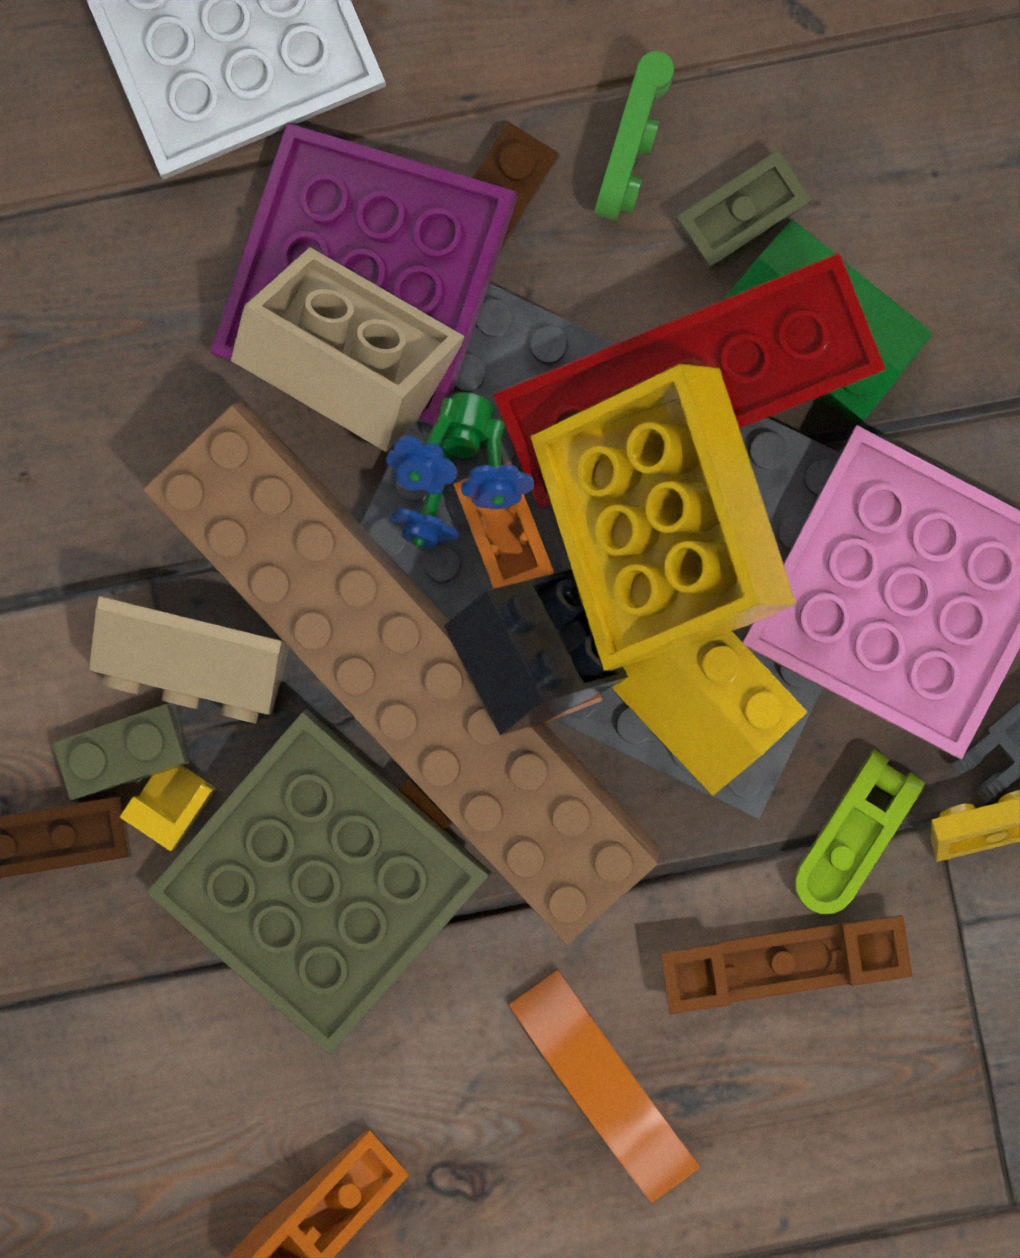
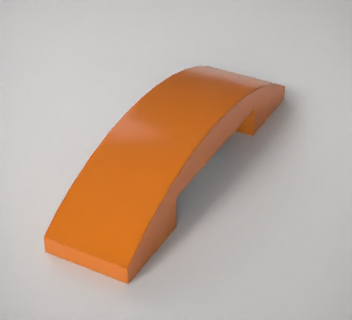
M558 969L508 1004L580 1109L651 1204L701 1168Z

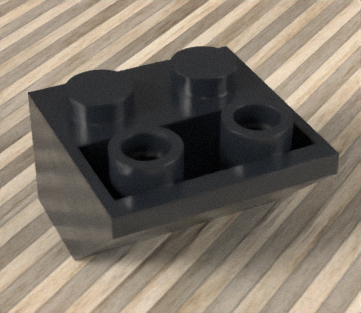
M572 569L487 590L444 625L499 735L541 724L620 684L628 678L623 667L609 671L603 670Z

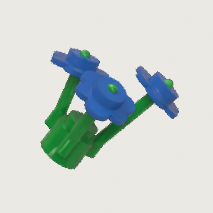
M462 392L444 398L439 417L424 445L415 437L401 436L396 441L394 450H391L387 455L386 461L391 468L397 470L395 475L400 485L409 490H425L428 492L421 514L413 510L398 508L396 513H392L390 521L393 524L401 526V536L415 546L435 548L437 543L444 544L448 540L456 541L458 539L459 532L456 529L443 524L442 520L434 517L445 484L452 483L457 476V469L452 463L454 456L461 458L473 457L477 455L478 450L487 444L488 465L472 469L469 472V480L461 484L462 494L472 497V502L477 507L490 509L507 508L519 503L521 495L530 492L534 488V480L530 475L519 473L518 468L514 465L502 466L501 438L505 424L501 420L493 419L494 408L483 397Z

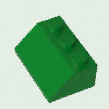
M792 219L761 253L724 300L835 255V253ZM844 261L886 370L818 398L855 427L856 425L859 426L867 418L932 336L933 332Z

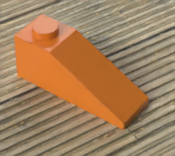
M370 1130L365 1131L266 1215L226 1258H334L403 1183L409 1174Z

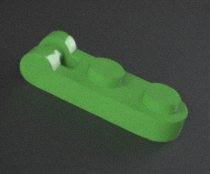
M661 51L646 53L638 63L594 211L596 216L617 222L620 211L631 214L633 212L643 178L633 176L632 171L638 153L650 156L660 120L649 117L654 99L660 98L668 92L674 75L672 59Z

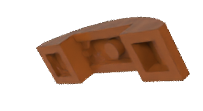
M903 915L784 930L660 953L670 1015L729 1006L733 1002L847 984L856 986L913 977Z

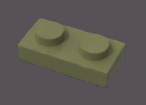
M777 150L676 217V222L708 270H710L809 205L812 199L780 151Z
M168 704L52 743L69 799L75 802L190 763L173 708Z

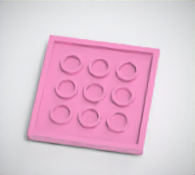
M856 425L783 562L797 605L752 623L742 642L748 649L940 750L958 759H962L1020 649V510Z

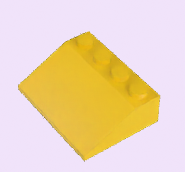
M677 365L530 436L604 671L614 670L745 627L797 605L719 368Z

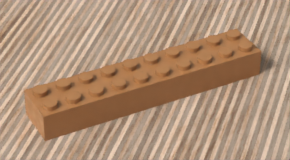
M245 400L231 405L143 489L566 945L573 941L659 864L661 848L544 722L499 735L444 628V625L450 620Z

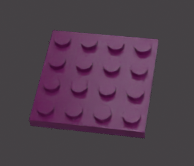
M287 123L210 354L232 362L231 357L244 306L311 247L465 336L461 348L417 420L434 426L439 417L443 399L448 398L453 393L518 195L515 191Z

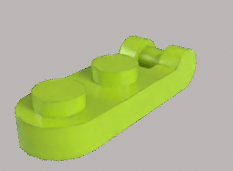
M872 749L860 766L855 778L799 864L794 876V890L799 901L809 910L819 914H834L845 909L853 900L926 783L925 780L912 772H908L905 776L888 765L889 758L876 749ZM874 785L892 796L884 811L865 800Z

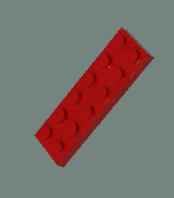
M837 253L497 392L493 396L524 473L530 475L534 480L532 492L539 509L551 505V500L530 436L677 365L684 364L720 369L739 429L886 370V367L840 253Z

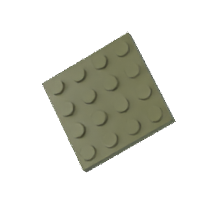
M306 709L146 894L330 1056L488 878L491 871Z

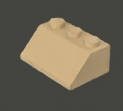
M309 247L244 306L231 361L387 452L396 443L398 438L403 436L419 419L461 348L465 336Z
M99 596L95 613L89 671L105 674L102 683L104 687L138 694L140 683L164 689L162 701L197 709L199 699L203 698L223 703L222 716L256 724L259 712L268 715L274 714L290 647L283 641Z

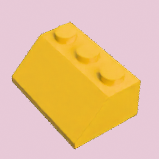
M733 631L623 666L628 678L612 687L615 693L711 796H714L763 755L808 713Z

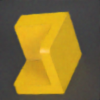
M180 766L153 775L140 795L133 796L120 815V818L169 851H173L179 847L217 788L185 766Z

